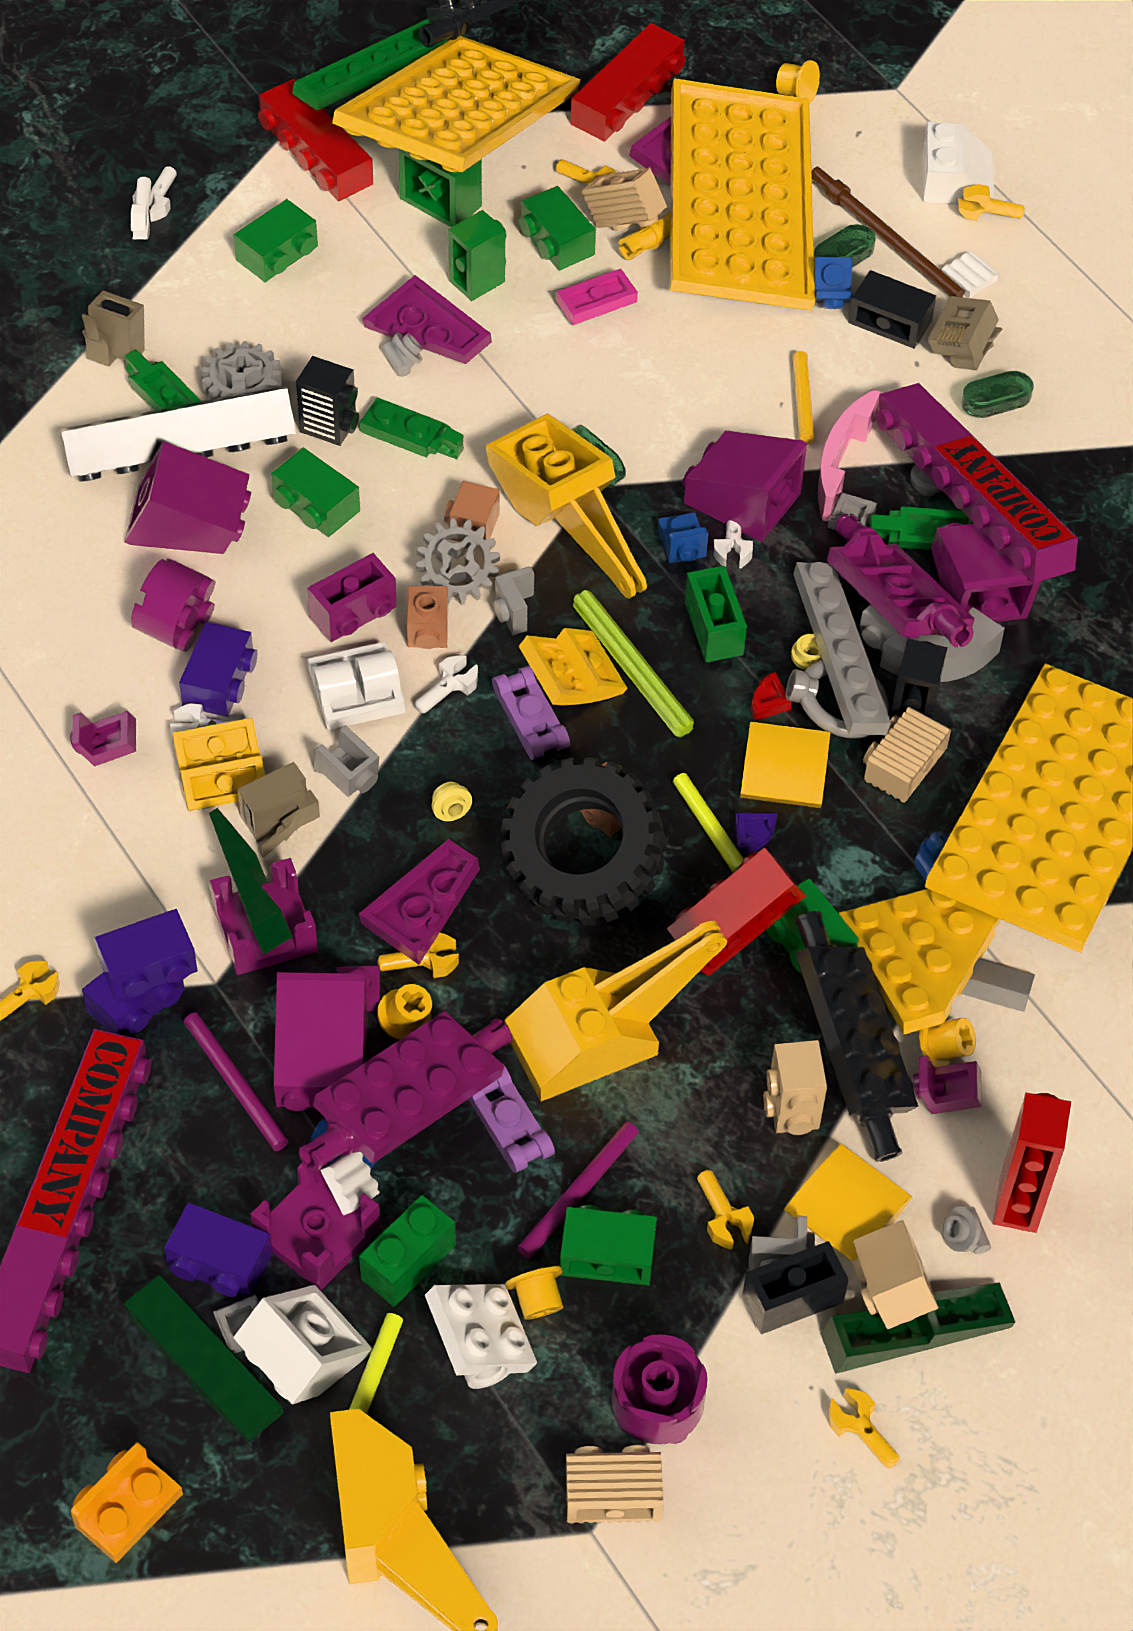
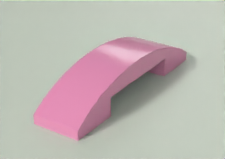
M872 390L856 400L839 417L828 435L822 454L818 482V506L823 521L828 522L840 492L843 490L845 471L838 469L851 438L866 442L876 420L881 391Z

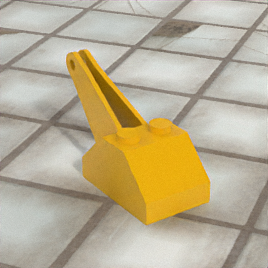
M548 413L485 445L489 465L518 513L535 526L555 518L608 575L626 598L630 599L636 595V591L641 593L647 589L646 579L635 562L601 494V491L616 478L611 457Z
M707 921L700 924L678 940L618 973L583 967L547 981L505 1019V1024L511 1033L512 1040L510 1044L540 1102L658 1055L659 1041L649 1022L726 946L727 939L723 933H720V927L716 921Z
M360 1409L330 1412L349 1584L377 1581L383 1575L452 1631H479L475 1629L478 1625L487 1627L483 1631H498L497 1616L485 1602L424 1512L427 1510L423 1463L414 1464L412 1447Z

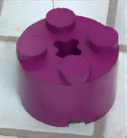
M167 558L166 561L161 559L149 572L140 589L141 592L146 594L142 606L137 603L134 605L131 616L132 628L175 649L187 652L194 641V629L199 622L205 624L211 618L215 604L209 601L215 588L216 581L174 560Z
M651 1335L643 1338L642 1342L632 1347H627L620 1354L614 1369L612 1408L617 1425L622 1431L650 1444H678L683 1442L688 1434L697 1426L704 1410L708 1377L704 1364L701 1363L695 1354V1350L687 1342L669 1335ZM656 1388H662L664 1390L657 1391Z

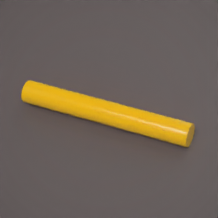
M798 351L793 355L799 440L810 444L814 441L808 355L804 351Z

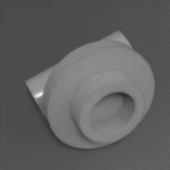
M396 333L393 336V340L386 342L382 347V351L400 377L408 375L411 368L423 360L420 354L423 350L422 346L409 333L405 336L401 333Z
M959 1206L949 1211L943 1224V1236L946 1244L952 1250L957 1252L974 1251L975 1254H982L991 1249L990 1242L975 1207Z

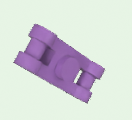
M530 665L518 669L517 674L509 677L502 674L492 678L495 694L531 760L544 756V752L555 748L557 751L570 747V739L566 728L558 721ZM523 688L525 694L515 697L513 691ZM544 732L547 733V734H545V735L538 736V734H541V733H544Z
M505 1066L502 1077L468 1099L514 1173L526 1169L528 1162L538 1157L544 1160L555 1154L550 1137L539 1126L512 1083ZM497 1089L501 1097L489 1102L485 1094ZM523 1138H527L529 1141L522 1146L515 1144V1142Z

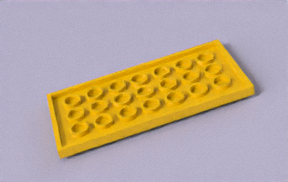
M459 36L455 40H449L335 109L332 124L345 128V131L351 135H364L375 139L383 147L399 148L407 151L415 159L431 160L442 164V168L447 171L463 172L578 93L581 79Z
M674 78L671 88V291L812 310L815 303L809 99Z
M1045 664L929 872L925 887L1082 953L1133 850V698Z

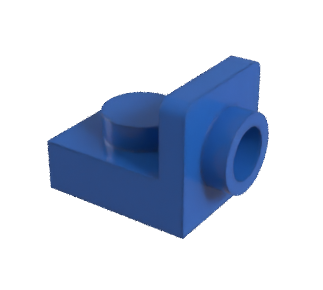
M815 257V302H822V308L843 309L844 303H850L853 297V292H851L852 258Z
M695 512L658 519L657 529L669 564L681 561L688 562L706 557L708 532L705 527L700 528Z

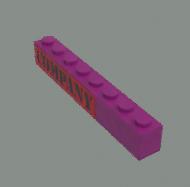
M920 383L879 394V410L876 412V421L879 429L885 432L896 443L897 447L915 462L918 469L922 470L934 482L936 487L941 489L954 502L955 506L961 509L973 521L974 525L988 536L995 547L1001 550L1018 570L1022 571L1033 583L1075 571L1078 537Z
M94 1029L0 1265L1 1367L30 1373L35 1358L41 1359L46 1350L48 1342V1332H46L48 1323L51 1317L56 1318L59 1315L64 1298V1292L61 1291L66 1276L72 1277L75 1273L79 1260L77 1247L81 1237H87L93 1225L94 1212L91 1210L96 1197L102 1198L105 1194L109 1179V1173L106 1171L110 1160H116L121 1152L123 1144V1134L121 1132L125 1121H132L137 1108L138 1098L135 1096L140 1083L146 1084L150 1075L152 1061L150 1058H147L144 1040Z

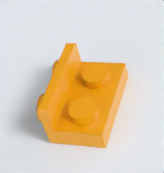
M137 1442L129 1451L122 1450L111 1460L107 1467V1473L95 1485L89 1484L79 1492L73 1502L71 1515L75 1528L117 1563L183 1495V1491L179 1484L147 1458L146 1449Z

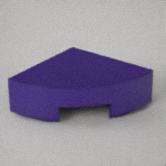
M736 813V845L741 855L755 852L770 841L775 831L777 813Z

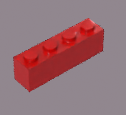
M650 23L572 98L571 125L604 142L615 131L619 132L625 122L635 112L641 111L645 102L654 93H659L664 84L674 74L680 73L686 59L684 56L685 40Z
M295 79L259 95L260 111L258 112V117L264 129L270 130L278 138L281 146L286 151L289 150L298 159L300 166L305 171L309 170L317 179L320 187L324 191H329L338 202L374 185L373 159L342 127L332 124L333 118L324 108L317 111L293 94Z
M1025 1092L999 1179L993 1225L1037 1233L1065 1149L1071 1101L1059 1099L1049 1093L1033 1094Z

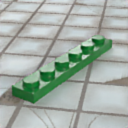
M428 18L295 81L293 94L318 111L395 74L450 39L435 44L431 48L425 47L419 38V29L424 25L433 23Z

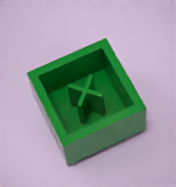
M398 148L401 200L449 227H453L472 216L482 206V159L463 172H450L443 169L442 164L431 160L415 159L409 155V152Z

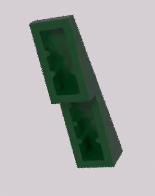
M216 808L209 812L250 925L261 951L265 955L291 939L292 935L281 909L261 886L267 882V879L256 853L222 812Z
M160 1275L123 1303L131 1324L187 1377L191 1388L247 1442H250L284 1413L282 1406Z
M1000 1282L934 1292L938 1309L890 1329L886 1328L879 1313L871 1315L869 1310L831 1316L820 1334L835 1374L1012 1328L1016 1322Z

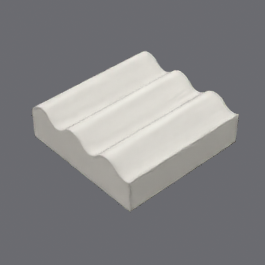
M972 251L964 253L961 258H956L950 265L947 264L942 268V271L965 290L964 296L967 298L973 297L998 281L999 276L998 272Z
M361 1152L343 1155L320 1170L343 1216L361 1206L360 1196L363 1193L371 1199L380 1193L378 1191V1183L371 1177L370 1167L363 1162V1154Z

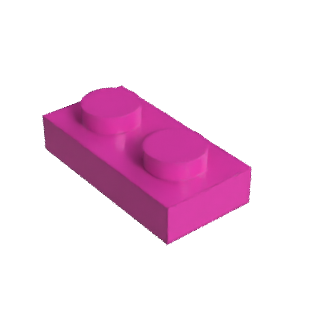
M621 268L557 291L556 302L572 325L637 303L638 291Z

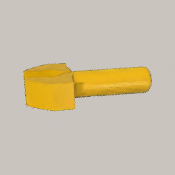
M563 159L558 161L556 165L558 173L584 183L587 186L603 174L610 175L616 173L613 168L606 165L599 171L592 172Z
M976 184L963 189L964 199L958 198L959 211L969 220L977 221L978 217L985 212L1021 219L1025 213L1023 205L991 198L989 186Z
M440 932L419 965L401 952L378 956L377 965L380 966V971L382 972L425 966L432 970L433 978L444 977L450 974L459 964V954L441 957L436 955V953L456 950V940Z
M47 961L26 962L18 968L17 973L20 984L0 1000V1021L29 999H39L45 1005L55 999L60 986L58 971L48 977L46 981L37 983L35 981L49 972Z
M705 1170L701 1172L697 1180L716 1214L715 1219L708 1222L707 1232L712 1241L726 1249H733L734 1240L726 1229L727 1221H729L731 1225L737 1226L741 1230V1234L746 1244H748L754 1223V1216L749 1207L747 1206L742 1209L732 1207L713 1171Z
M845 1388L843 1398L850 1406L855 1408L857 1412L856 1417L842 1412L840 1406L832 1398L829 1406V1425L837 1436L840 1437L845 1432L856 1433L886 1468L895 1466L900 1459L899 1454L870 1421V1414L874 1412L876 1406L872 1398L863 1391Z

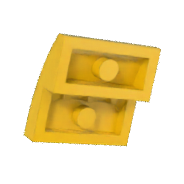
M564 628L556 639L527 635L519 645L520 650L553 705H577L597 702L621 695L627 690L625 683L593 631Z
M253 718L172 733L188 812L239 802L238 788L265 776Z
M750 722L740 798L821 808L830 732Z
M840 1144L804 1183L784 1210L796 1220L797 1216H807V1228L815 1232L825 1242L829 1241L835 1250L852 1262L858 1259L853 1240L893 1224L913 1197L843 1144Z

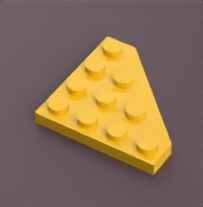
M930 889L839 913L859 938L858 947L865 948L872 964V971L880 995L903 1034L940 1025L946 1021L951 1012V1004L956 996L961 995L973 974V967L979 956L983 957L995 936V929L1001 920Z

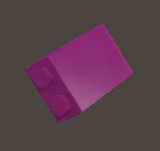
M725 431L716 442L708 444L701 461L696 466H690L685 473L682 485L685 487L684 504L724 524L729 520L734 521L741 527L742 533L763 542L801 494L808 443L797 439Z
M163 441L138 484L124 543L134 546L224 554L232 541H239L244 530L245 521L241 520L240 517L241 512L244 513L251 498V491L246 490L250 474Z
M951 523L942 528H937L931 550L941 587L967 612L975 608L995 622L1028 617L1041 581L1033 583L1022 571L1015 567L1014 563L1001 550L995 547L988 536L981 529H978L974 523L966 525Z
M277 972L274 1061L276 1107H285L292 1111L315 1108L313 1103L316 1094L366 1062L368 1010L365 974Z

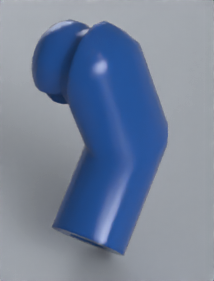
M934 832L929 838H925L915 857V866L925 882L948 840V837L941 832Z

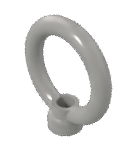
M823 660L810 665L805 671L797 669L792 671L786 688V700L801 703L809 718L831 734L844 738L870 736L848 735L844 721L827 713L816 700L819 685L818 679L828 675ZM875 677L886 711L889 714L887 693L881 682Z

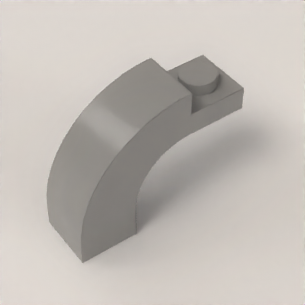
M870 604L862 612L859 629L860 638L868 646L882 652L880 667L898 676L908 638L898 634L897 630L884 617L879 615L877 610ZM972 608L968 613L975 618L972 626L974 634L972 640L966 646L960 647L958 644V648L950 644L945 636L937 634L920 635L919 638L913 640L928 641L935 645L948 647L941 682H947L969 676L988 664L1000 651L1005 628L980 611Z

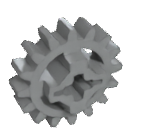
M247 341L242 342L241 348H235L232 343H228L227 351L219 348L214 349L215 358L206 357L205 367L201 368L203 393L209 394V400L278 387L283 384L280 361L274 360V352L270 350L262 353L261 344H257L253 349L248 348Z
M455 518L451 519L450 528L444 529L440 523H437L435 525L437 534L435 537L429 533H425L423 536V540L428 547L420 546L417 548V555L425 559L416 562V571H426L420 578L421 585L432 583L433 586H448V604L453 596H458L461 605H465L466 595L469 594L474 599L479 600L481 597L479 588L483 587L489 591L492 589L493 583L488 576L496 577L499 575V568L491 565L500 561V553L490 552L496 544L495 539L484 540L486 528L482 526L475 532L471 530V520L468 519L463 527H458ZM452 538L464 539L462 542L450 543L447 541ZM478 549H480L484 558L483 570L474 561V556ZM466 553L465 567L459 564L450 570L451 557L458 559ZM433 554L442 562V567L437 575L432 567ZM466 580L469 583L462 586L452 585L456 581Z

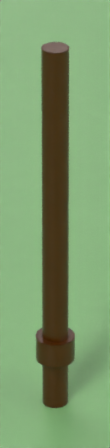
M819 166L811 171L812 180L826 191V197L836 205H843L949 297H963L965 290L855 198L851 194V189L839 179L834 180Z

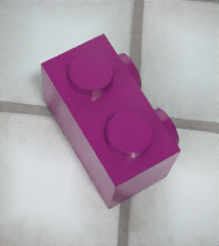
M374 552L307 587L309 617L330 642L342 636L351 635L359 627L376 618L386 616L392 609L397 607L396 579Z

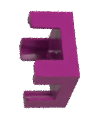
M291 858L272 863L273 882L261 885L281 909L292 935L291 939L263 955L252 930L238 891L233 893L230 876L209 880L213 908L236 975L318 952L316 926L310 910L305 911L298 890L297 873Z
M314 1161L306 1167L302 1162L297 1169L299 1185L271 1213L269 1202L264 1200L251 1213L252 1227L271 1234L273 1254L311 1285H316L321 1291L381 1230L379 1204L363 1193L360 1196L361 1206L343 1216L321 1171L311 1172L309 1170V1166Z

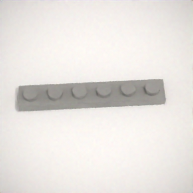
M797 562L793 575L848 735H887L891 722L836 569L830 563Z

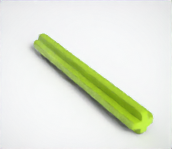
M584 590L581 594L575 595L573 598L575 610L673 734L677 737L689 734L693 730L694 720L592 592Z

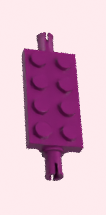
M850 513V517L848 514H844L837 520L835 530L848 543L845 546L830 547L827 561L840 573L842 578L846 579L858 591L860 596L865 598L877 610L879 615L884 617L897 630L898 634L911 639L919 638L920 635L937 634L945 636L950 644L958 648V644L960 647H964L972 640L974 634L972 626L975 618L897 544H885L881 536L873 528L865 527L852 513Z
M444 1011L316 1094L313 1106L325 1117L328 1127L327 1132L307 1145L300 1147L299 1156L305 1167L314 1161L309 1166V1170L317 1172L321 1167L339 1155H349L355 1152H361L369 1161L374 1163L502 1077L504 1065L492 1053L511 1042L512 1037L508 1026L505 1024L497 1030L496 1028L501 1026L503 1021L494 1019L489 1025L470 1035Z

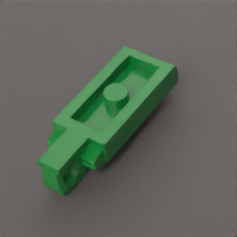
M137 349L124 356L127 366L125 369L130 375L128 377L129 383L154 410L201 401L163 361H155L150 364Z
M378 397L360 421V431L363 434L426 458L429 454H436L438 452L457 460L464 450V435L451 429L449 425Z
M901 506L900 510L890 511L889 516L872 514L869 527L873 528L881 536L882 540H888V544H897L900 548L931 550L937 528H942L951 523H960L961 525L973 524V521L963 511Z

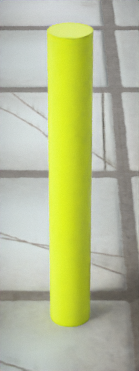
M686 773L677 775L673 780V784L732 872H736L744 860L688 775Z
M393 1313L386 1314L349 1410L360 1409L365 1414L368 1413L403 1323V1319L399 1315Z

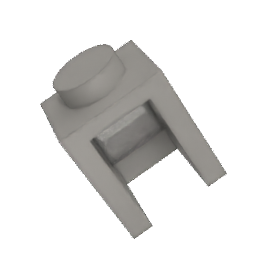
M345 725L340 729L339 746L332 752L323 744L316 748L314 772L324 774L347 797L357 790L360 793H365L376 783L378 779L379 756L348 726Z

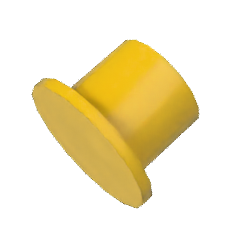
M813 60L804 62L802 66L784 63L780 67L776 78L778 93L807 98L810 104L814 100L819 86L820 73L817 63Z
M408 984L399 989L391 990L382 997L377 1008V1018L381 1028L387 1035L396 1040H401L431 1020V996L425 988L415 984Z
M967 1018L946 1020L943 1024L922 1029L919 1032L923 1056H929L934 1068L947 1066L951 1058L971 1056L976 1047L975 1030Z
M552 1266L537 1269L511 1278L505 1283L506 1289H516L524 1319L547 1316L563 1309L555 1279L562 1274V1267Z

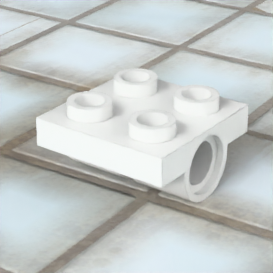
M385 642L308 659V669L328 730L406 713L396 661L392 651H388Z
M505 1284L434 1285L425 1294L456 1376L464 1375L470 1388L479 1389L491 1386L503 1380L510 1373H528L537 1364Z

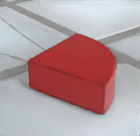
M776 672L765 676L753 694L751 712L754 721L791 710L792 701L786 700V690Z

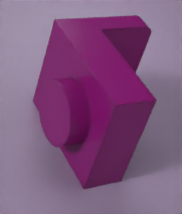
M125 711L92 723L81 712L73 715L72 732L70 733L72 747L94 767L136 752V718L129 711Z
M928 1055L919 1057V1073L913 1074L914 1091L918 1099L924 1100L931 1115L982 1107L981 1069L977 1061L934 1068Z

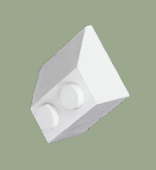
M927 122L922 153L923 202L958 204V198L964 199L963 189L976 184L989 186L990 197L994 199L993 152L963 124Z
M316 1285L262 1298L233 1337L243 1348L248 1360L259 1366L274 1383L275 1390L282 1397L288 1399L291 1404L322 1394L367 1358L373 1349Z

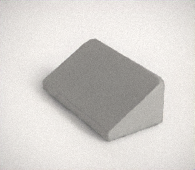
M978 958L973 967V974L961 994L1025 1012L1035 974Z

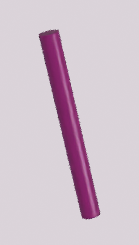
M196 1012L188 1015L184 1020L185 1026L272 1149L280 1151L286 1147L289 1140L203 1019Z
M626 1121L519 1244L517 1250L523 1257L531 1259L565 1220L567 1207L575 1208L639 1134V1130L634 1124Z

